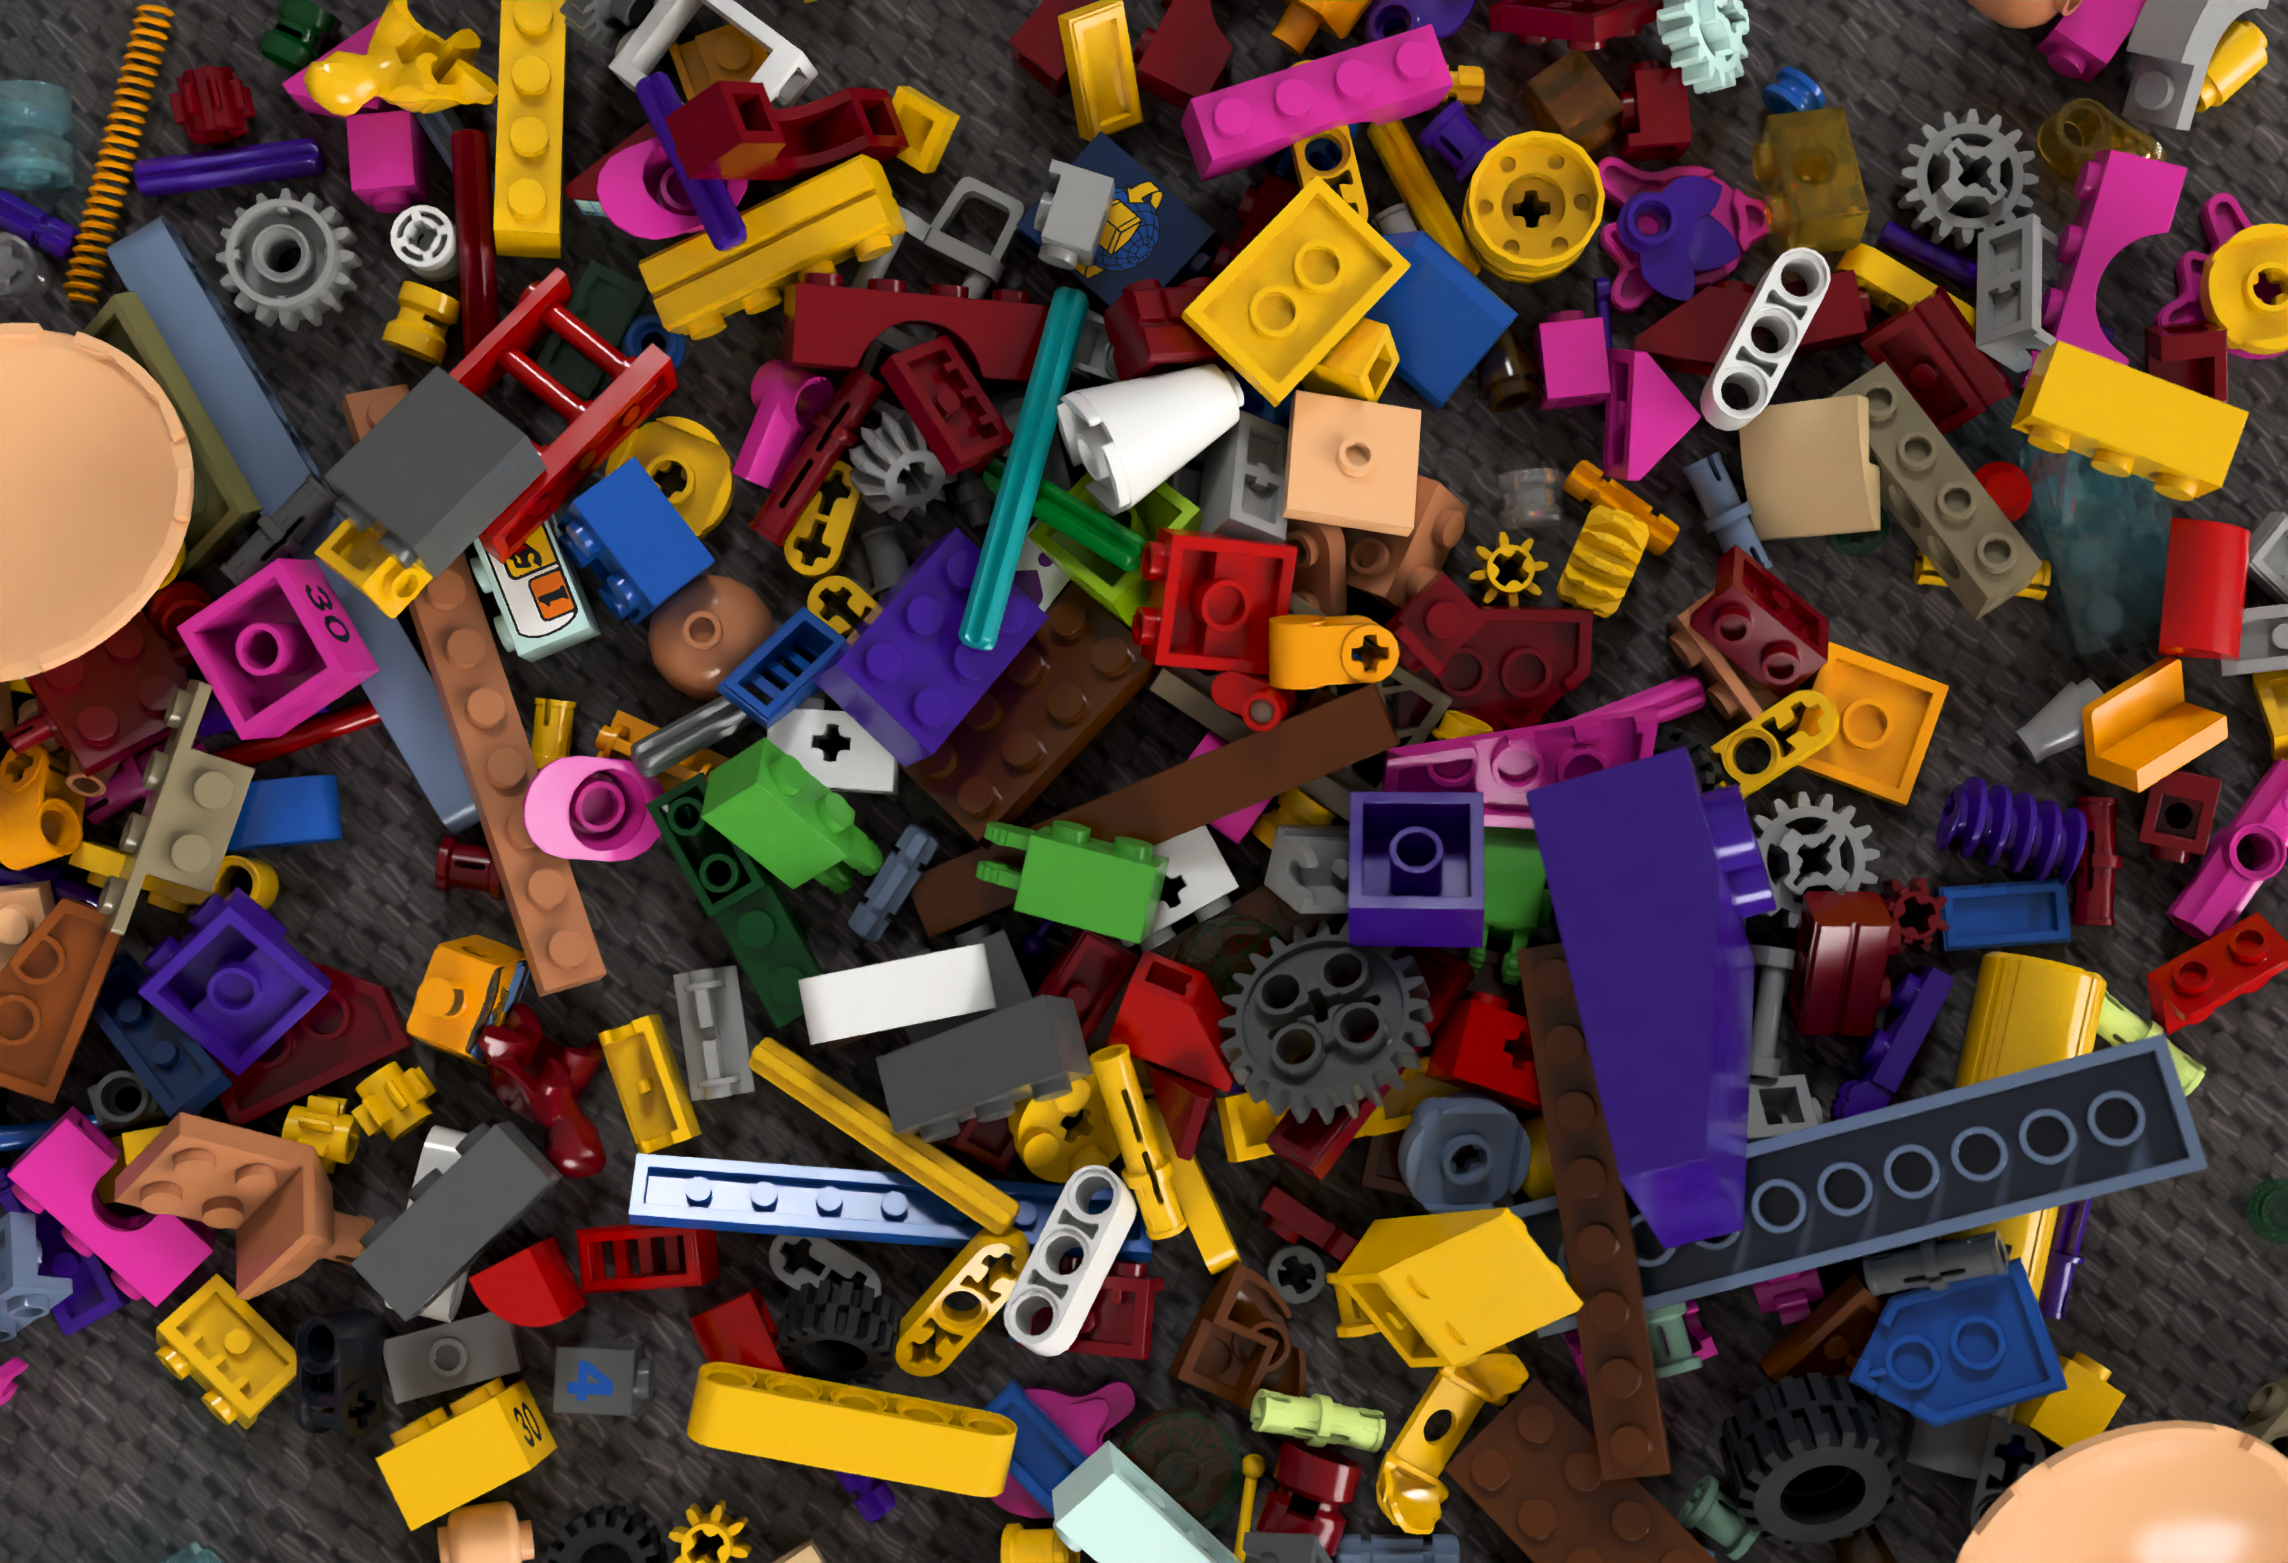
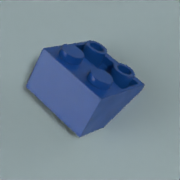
M635 457L573 500L557 525V528L563 534L558 538V542L567 557L580 569L586 565L603 585L598 589V593L607 608L620 620L627 616L635 627L651 616L653 611L666 600L701 576L715 562V559Z

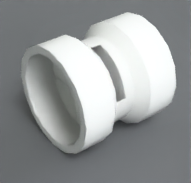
M428 205L412 206L402 211L395 219L390 232L391 245L396 255L422 279L437 282L446 281L456 276L459 272L457 231L452 221L438 208ZM423 234L424 236L420 239V242L417 245L419 237Z

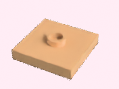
M1296 390L1291 398L1282 517L1408 537L1414 529L1421 410Z

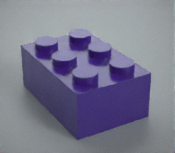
M957 527L931 543L811 679L905 768L935 753L1049 617L1013 582L995 647L990 651H984L963 645L958 633L981 550Z

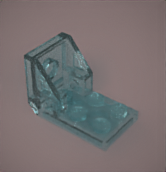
M2029 444L2021 449L2020 469L2026 474L2031 484L2032 498L2029 508L2044 560H2048L2051 565L2050 582L2072 659L2160 636L2171 515L2167 502L2173 499L2156 492L2153 489L2155 482L2132 473L2129 477L2112 476L2093 468L2090 465L2092 460L2090 457L2069 449L2066 453H2053Z

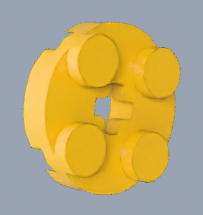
M2273 223L2251 226L2230 237L2205 259L2199 286L2200 303L2206 320L2227 330V348L2242 349L2252 354H2276L2288 350V226ZM2258 274H2266V279L2269 283H2279L2281 287V294L2272 298L2271 305L2265 304L2261 298H2257L2253 286L2259 281Z
M676 416L655 419L656 422L646 423L639 429L636 428L609 456L605 477L633 457L638 460L653 481L658 471L669 473L673 465L681 466L683 468L681 478L687 482L686 487L682 492L674 491L671 497L667 499L701 541L723 521L731 507L735 493L732 460L714 434L701 424ZM655 482V484L662 491V487L657 482Z
M1093 1067L1092 1075L1071 1082L1073 1091L1068 1095L1044 1102H1034V1098L1031 1096L1014 1103L1016 1112L1008 1116V1128L1014 1136V1149L1026 1167L1039 1178L1051 1182L1067 1183L1074 1172L1084 1166L1099 1165L1109 1169V1164L1121 1153ZM1121 1091V1094H1122V1097H1123V1100H1124V1103H1125V1106H1126V1109H1127V1112H1128V1115H1129V1118H1130L1132 1127H1133V1129H1134V1126H1133V1123H1132V1120H1131V1117H1130V1114H1129V1111H1128V1108H1127V1105H1126V1102H1125L1123 1093H1122V1091ZM1081 1109H1084L1082 1120L1075 1127L1066 1130L1061 1124L1065 1116L1075 1117Z

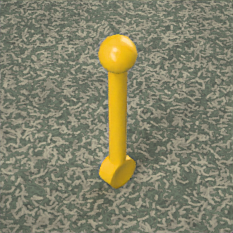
M1249 1454L1241 1462V1471L1245 1475L1233 1554L1242 1563H1245L1246 1554L1242 1550L1245 1532H1250L1258 1478L1262 1477L1266 1471L1264 1459L1257 1454Z

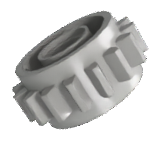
M282 188L279 199H268L263 193L256 195V205L248 210L238 207L234 211L238 219L231 229L222 228L220 234L227 240L226 250L216 254V261L225 268H228L229 274L220 280L221 285L231 293H239L234 304L246 314L256 310L255 319L267 327H271L278 317L281 325L289 331H297L299 320L305 319L318 327L322 325L321 314L329 309L339 313L344 309L340 298L345 291L356 292L358 285L350 279L351 269L362 266V259L354 252L349 251L348 247L358 241V238L349 227H340L344 217L333 206L323 210V202L315 194L308 192L302 202H299L298 197L289 188ZM291 248H300L301 258L297 266L288 272L279 273L278 262L282 254Z

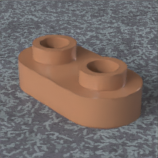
M1296 519L1287 520L1286 540L1282 543L1298 547L1291 592L1327 616H1346V546L1340 526Z

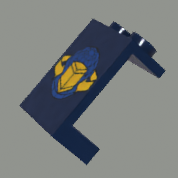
M1100 131L1071 165L1114 178L1115 197L1092 268L1076 263L1075 269L1065 270L1107 307L1111 306L1123 295L1122 290L1127 285L1139 280L1157 279L1160 281L1161 288L1177 287L1184 279L1187 281L1201 277L1216 257L1210 251L1214 246L1215 230L1107 135ZM1049 188L1046 192L1055 194L1056 190ZM1041 198L1016 224L1019 240L1037 256L1042 245V231L1034 229V221Z

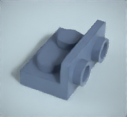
M10 1211L0 1219V1342L15 1338L17 1332L37 1318L47 1315L51 1308L73 1293V1282L70 1278L38 1276V1269L42 1260V1245L36 1238L35 1214Z

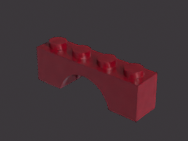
M1162 0L1160 7L1167 11L1157 30L1150 27L1145 29L1132 56L1133 62L1138 65L1137 86L1184 111L1190 99L1219 90L1232 66L1234 47L1220 31L1215 21L1211 7L1212 0Z
M718 80L665 117L675 144L676 155L683 165L688 179L807 181L861 154L878 160L883 165L910 147L887 89L846 87L834 94L807 104L784 109H773L763 83Z
M804 273V283H794L785 287L781 365L835 370L856 368L866 348L881 332L893 325L910 324L927 328L940 336L947 335L962 359L968 364L970 371L977 381L1028 385L1050 308L1049 305L1030 304L1031 293L1023 291L993 290L992 300L968 298L969 287L932 284L930 295L906 293V281L880 278L868 279L867 289L842 287V275L829 273Z

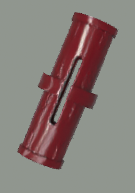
M2075 797L2077 809H2080L2085 814L2087 836L2082 856L2075 870L2074 918H2072V925L2115 926L2116 920H2114L2115 869H2122V856L2116 855V814L2119 800L2117 798Z

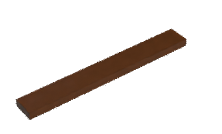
M1375 682L1283 720L1269 731H1257L1034 824L1027 827V829L1038 831L1045 826L1052 827V823L1055 820H1062L1089 827L1091 829L1090 838L1114 844L1116 837H1130L1157 845L1399 745L1401 742ZM994 843L988 850L982 846L924 870L910 894L928 937L931 938L1014 904L1018 890L982 881V879L975 877L978 862L982 860H997L1008 865L1023 868L1027 851Z

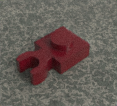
M1273 1181L1258 1202L1260 1208L1269 1213L1263 1224L1294 1245L1302 1235L1344 1263L1360 1241Z

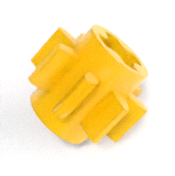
M1504 531L1498 534L1495 542L1496 550L1493 553L1482 546H1477L1473 551V556L1483 566L1481 570L1469 574L1466 582L1470 584L1481 583L1486 592L1481 600V606L1489 605L1494 598L1505 600V606H1518V595L1521 592L1528 598L1535 600L1541 595L1542 591L1539 586L1531 581L1534 575H1538L1548 568V563L1543 561L1534 562L1529 553L1534 542L1532 538L1524 541L1521 546L1509 545V538ZM1510 559L1519 566L1515 571V577L1521 583L1511 580L1506 586H1503L1496 580L1500 570L1494 563L1502 566Z
M394 1061L374 1072L355 1088L363 1104L352 1110L351 1113L368 1137L373 1134L378 1135L384 1130L391 1141L394 1142L416 1129L433 1115L425 1099L433 1095L437 1090L420 1066L415 1069L412 1067L403 1072L398 1063Z
M317 1094V1096L310 1095L307 1107L293 1105L289 1110L283 1126L282 1138L314 1146L325 1172L333 1174L336 1162L350 1164L353 1160L359 1144L361 1126L353 1115L345 1114L348 1104L347 1099Z
M720 1499L712 1512L703 1514L701 1508L695 1503L690 1505L686 1510V1516L692 1527H674L669 1533L671 1540L682 1543L681 1553L673 1563H732L729 1559L730 1556L747 1558L752 1546L739 1541V1532L748 1522L747 1517H739L733 1521L728 1515L724 1514L726 1504L725 1500ZM703 1534L708 1537L719 1534L723 1538L724 1542L717 1552L713 1548H707L702 1551L698 1547L697 1542Z

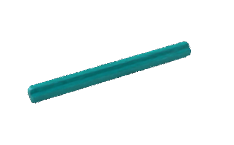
M1063 286L1057 288L1053 293L958 633L962 644L973 649L990 651L995 647L1058 420L1056 414L1057 406L1063 402L1060 398L1065 395L1089 308L1086 293L1079 289Z

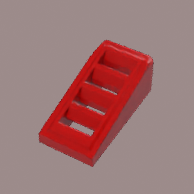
M630 1223L576 1230L583 1294L702 1286L719 1278L716 1230L636 1225ZM656 1237H664L666 1271H659ZM630 1239H637L640 1263L639 1274H633ZM604 1241H613L616 1276L606 1277Z

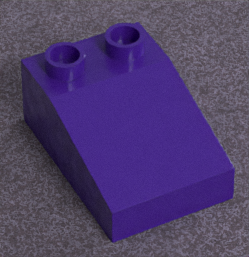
M1685 746L1526 791L1620 1180L1664 1249L1741 1231L1744 1227L1755 961L1743 919L1777 910L1760 847L1755 833L1753 834L1739 785L1737 783L1703 793Z

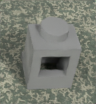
M1052 159L1048 171L1050 189L1056 191L1055 194L1046 191L1043 193L1034 221V229L1042 231V245L1038 257L1050 265L1063 269L1073 270L1076 263L1092 268L1115 197L1114 178Z
M1805 1074L1779 1076V1079L1769 1077L1750 1078L1747 1144L1823 1124L1820 1103L1815 1097H1811Z

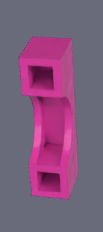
M1429 24L1192 98L1188 103L1180 124L1200 180L1204 182L1261 164L1283 148L1332 128L1360 122H1372L1377 126H1381L1435 109L1452 87L1453 81L1433 26Z
M2112 149L2096 151L2093 161L2086 160L2077 177L2074 197L2081 200L2074 225L2067 224L2064 227L2058 241V254L2055 255V260L2062 263L2057 283L2055 288L2048 287L2042 297L2041 325L2043 330L2054 336L2057 341L2060 340L2128 366L2130 359L2113 347L2099 325L2096 313L2098 284L2109 262L2124 247L2146 236L2169 232L2188 168ZM2038 349L2036 351H2028L2032 356V368L2037 355L2042 352ZM2032 369L2019 373V387H2026Z

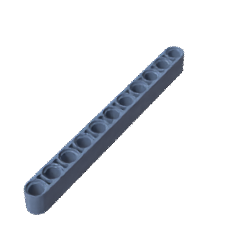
M161 215L107 247L108 256L129 292L135 291L149 316L156 323L159 333L179 367L187 376L193 391L213 425L220 432L223 442L240 471L251 485L257 500L263 508L260 515L262 516L267 512L272 516L307 480L306 477L309 474L315 476L330 489L193 256L172 224ZM334 508L301 542L305 548L296 557L289 554L286 559L316 560L380 669V671L360 683L437 815L449 831L456 836L480 822L419 638L403 611L396 618H389L364 593L328 568L314 554L321 544L345 520Z

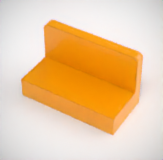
M2170 656L2163 658L2088 703L2082 709L2088 774L2137 793L2142 792L2228 738L2226 715L2185 702L2182 662L2180 659Z

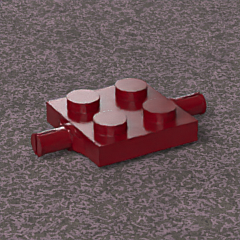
M140 610L117 632L81 656L53 669L23 678L36 697L39 714L8 730H3L4 737L17 756L21 752L53 737L58 744L71 752L88 778L170 735L172 728L164 725L168 704L176 688L186 690L188 685L186 670L197 665L185 642L172 647L169 642L157 635L143 611ZM205 710L201 719L206 717Z

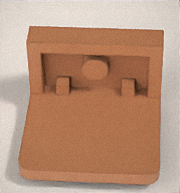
M1417 475L1414 529L1408 537L1340 526L1346 546L1347 587L1371 595L1388 610L1396 614L1398 612V605H1406L1441 571L1451 548L1462 537L1465 517L1469 509L1440 482Z

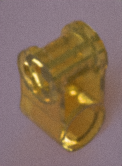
M2078 98L2068 102L2048 117L2039 126L2035 135V148L2039 157L2047 165L2075 184L2082 165L2086 160L2093 161L2096 151L2112 149L2165 162L2167 159L2166 151L2156 140L2134 129L2107 110L2101 103L2091 98ZM2064 122L2074 125L2080 131L2082 146H2077L2066 138Z

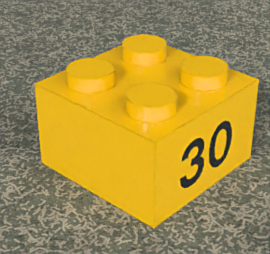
M498 1377L449 1404L453 1415L447 1417L443 1407H439L389 1435L394 1447L377 1457L376 1461L410 1531L531 1470L558 1448L524 1378L505 1387L501 1377Z

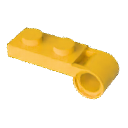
M82 840L80 847L71 854L68 864L90 871L86 882L103 888L109 875L119 877L127 852L100 842ZM229 855L223 858L211 893L185 885L174 884L149 874L145 875L141 889L150 891L147 903L185 914L188 904L199 906L213 892H216L225 899L231 893L230 883L232 877L237 871L244 868L249 872L253 882L249 897L266 910L277 897L279 881L274 869L265 861L257 858Z

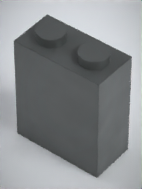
M436 366L345 454L324 477L340 497L333 504L334 508L351 526L360 533H364L369 527H372L382 536L377 541L378 544L400 566L408 569L415 562L436 579L546 469V466L524 432L439 366Z

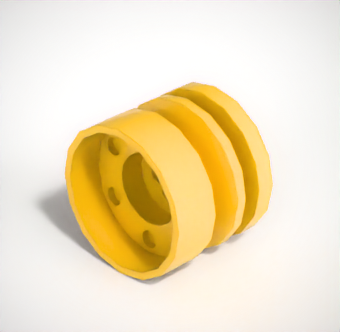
M1534 130L1507 137L1488 151L1471 178L1465 195L1461 220L1464 236L1481 267L1504 281L1530 285L1554 279L1575 264L1601 222L1605 193L1599 169L1583 147L1555 133ZM1523 202H1532L1534 212L1544 213V215L1539 217L1535 228L1526 227L1524 217L1514 216V214L1519 212Z

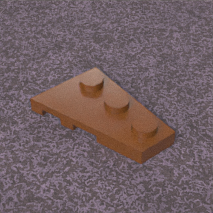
M69 897L62 898L0 971L1 1087L51 1104L57 1101L123 937L109 932L102 926L105 915L97 913V907Z

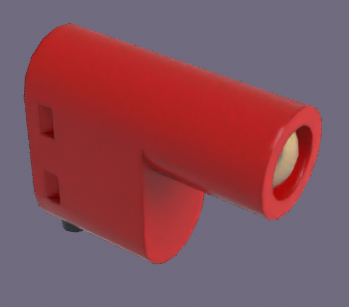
M1219 671L1211 685V695L1214 702L1227 711L1241 715L1246 725L1254 731L1265 732L1271 730L1292 713L1297 705L1298 696L1296 690L1270 686L1268 675Z

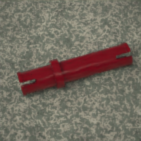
M857 367L849 369L850 372L824 412H815L810 420L815 426L781 475L780 480L754 520H751L748 525L758 534L781 548L785 545V540L818 493L819 488L847 446L854 448L859 438L854 434L880 394L887 388Z

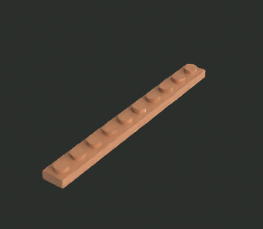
M407 383L346 394L344 396L341 406L354 445L409 393ZM463 551L436 579L432 578L408 604L538 996L542 997L601 980L606 975V970L568 859L544 853L531 841L523 824V801L530 782L538 774V769Z

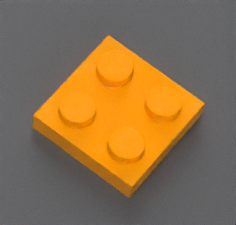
M1828 642V662L1812 674L1807 690L1816 691L1833 703L1839 715V728L1836 736L1828 745L1794 766V768L1899 807L1906 806L1949 686L1838 644ZM1804 704L1801 705L1798 713L1799 720L1794 724L1790 736L1802 730L1811 736L1817 735L1821 731L1817 720L1824 715L1823 709L1820 707L1812 711ZM1789 743L1784 752L1785 756L1795 750V747Z

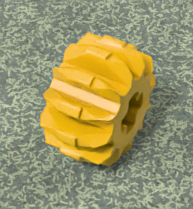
M1598 505L1592 509L1585 520L1556 587L1558 598L1572 604V607L1593 610V614L1603 618L1614 614L1619 608L1648 543L1647 541L1650 536L1648 524L1634 519L1633 514L1618 508L1613 510L1603 505Z

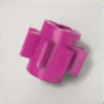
M1817 1268L1752 1284L1761 1314L1764 1315L1778 1311L1782 1326L1802 1322L1812 1312L1809 1303L1826 1299Z

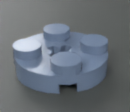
M1461 1091L1445 1095L1442 1098H1426L1413 1109L1411 1115L1412 1122L1406 1128L1399 1145L1398 1167L1402 1180L1412 1196L1422 1203L1424 1208L1431 1214L1493 1209L1495 1207L1492 1203L1500 1199L1507 1190L1513 1196L1523 1184L1531 1162L1530 1139L1506 1102L1483 1092ZM1470 1144L1473 1149L1479 1150L1477 1156L1466 1158L1464 1167L1456 1168V1163L1453 1161L1452 1156L1459 1148Z

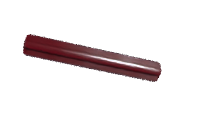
M478 129L457 130L451 135L464 358L499 324L489 138L486 132Z

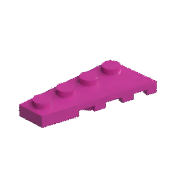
M1653 707L1390 748L1385 750L1381 792H1483L1484 826L1534 829L1526 791L1653 756L1659 717L1656 708Z

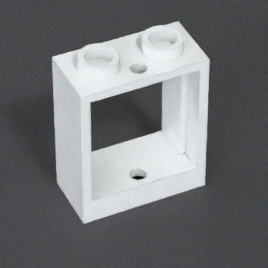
M654 0L653 9L640 26L630 30L620 40L615 51V58L608 66L629 89L637 94V82L644 77H648L696 12L705 4L771 53L749 82L763 83L773 109L793 107L818 75V71L803 51L734 0Z

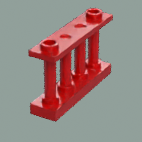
M558 267L543 281L537 280L530 284L521 294L517 307L449 373L451 377L481 399L507 372L568 422L567 429L550 446L543 445L540 447L530 439L546 469L478 536L483 548L502 564L678 387L671 357L656 345L651 343L638 357L631 356L628 358L571 313L569 310L575 305L567 275ZM550 328L612 377L611 385L595 401H582L525 355Z

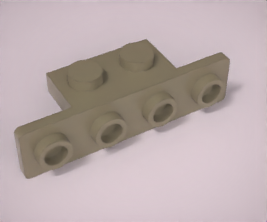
M190 679L186 690L176 688L170 699L164 717V725L172 728L164 752L154 750L149 758L141 784L142 788L150 790L141 815L133 812L130 814L120 839L119 850L127 852L119 877L108 876L98 900L97 913L105 915L102 926L111 933L124 935L146 874L205 892H212L255 771L252 767L191 748L208 702L212 685Z

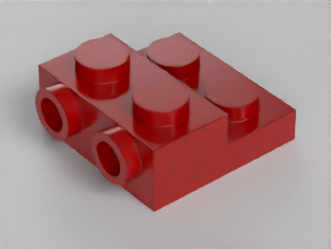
M1158 527L1156 542L1147 541L1141 557L1142 579L1151 582L1147 607L1138 606L1132 622L1134 645L1142 646L1140 656L1154 665L1269 676V618L1288 615L1298 547L1285 543L1230 538L1218 533Z

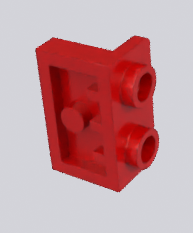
M2256 912L2146 974L2151 1015L2154 1022L2161 1026L2168 1036L2186 1025H2195L2204 1021L2216 1008L2237 996L2259 990L2271 977L2288 968V942Z

